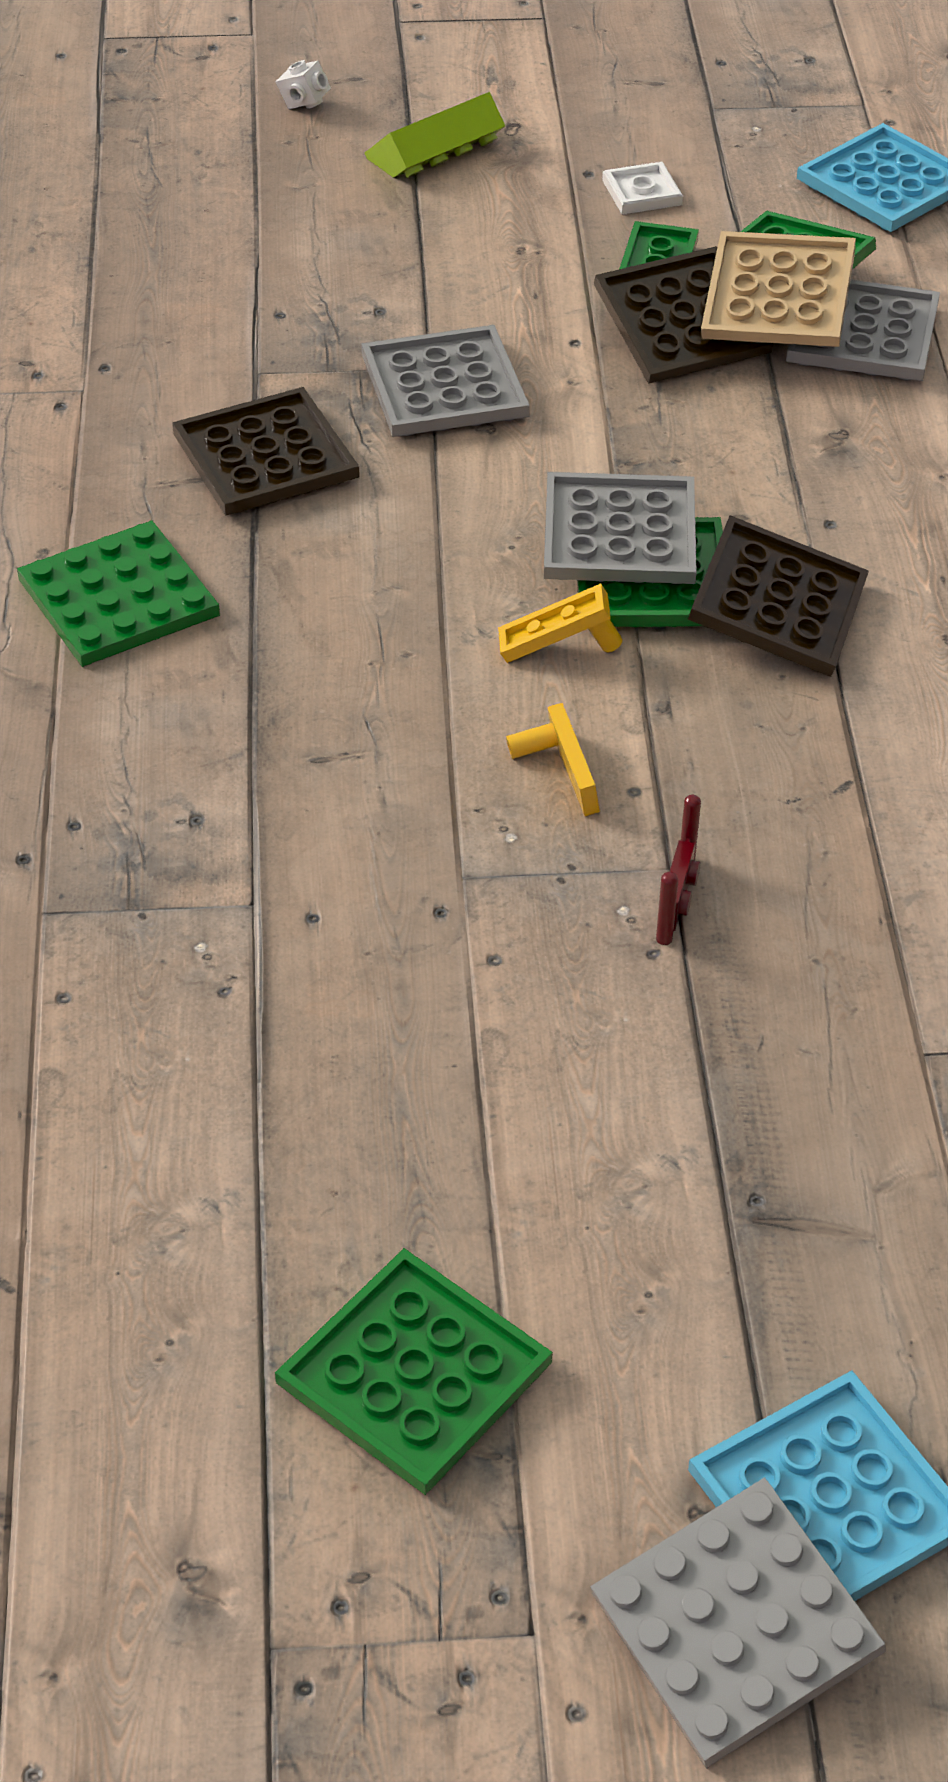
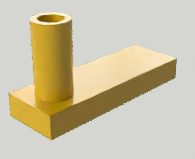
M598 584L498 627L500 654L509 663L586 629H589L604 652L615 651L621 646L623 639L610 621L608 593L602 584Z
M563 703L547 707L550 719L549 724L506 736L512 759L557 746L584 816L600 812L594 780Z

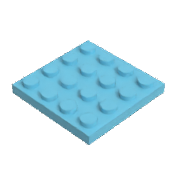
M884 123L798 167L797 179L807 184L810 188L830 197L833 201L844 205L859 216L865 217L889 232L900 228L948 201V158Z
M852 1370L689 1460L688 1471L715 1507H718L765 1477L854 1601L948 1546V1486Z

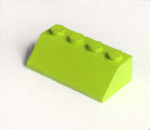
M487 92L390 132L364 154L369 161L391 177L395 178L405 173L406 177L409 178L423 171V165L430 163L431 167H435L449 159L447 155L455 153L456 157H459L473 149L472 145L479 142L482 147L498 139L496 133L506 126L491 93Z

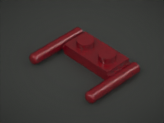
M694 794L688 795L684 800L681 840L678 841L670 872L664 873L661 877L656 941L661 945L672 943L673 932L676 931L680 915L687 916L689 912L692 891L687 890L688 886H696L701 862L695 861L701 799Z

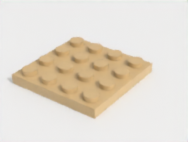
M721 231L701 326L702 339L839 347L856 249V238Z

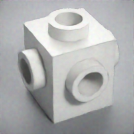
M305 60L298 61L289 66L288 70L275 81L288 109L306 106L307 109L313 108L322 103V97L331 89L319 61L306 63Z

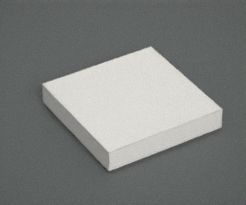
M663 162L603 171L602 181L622 215L682 206L683 195Z

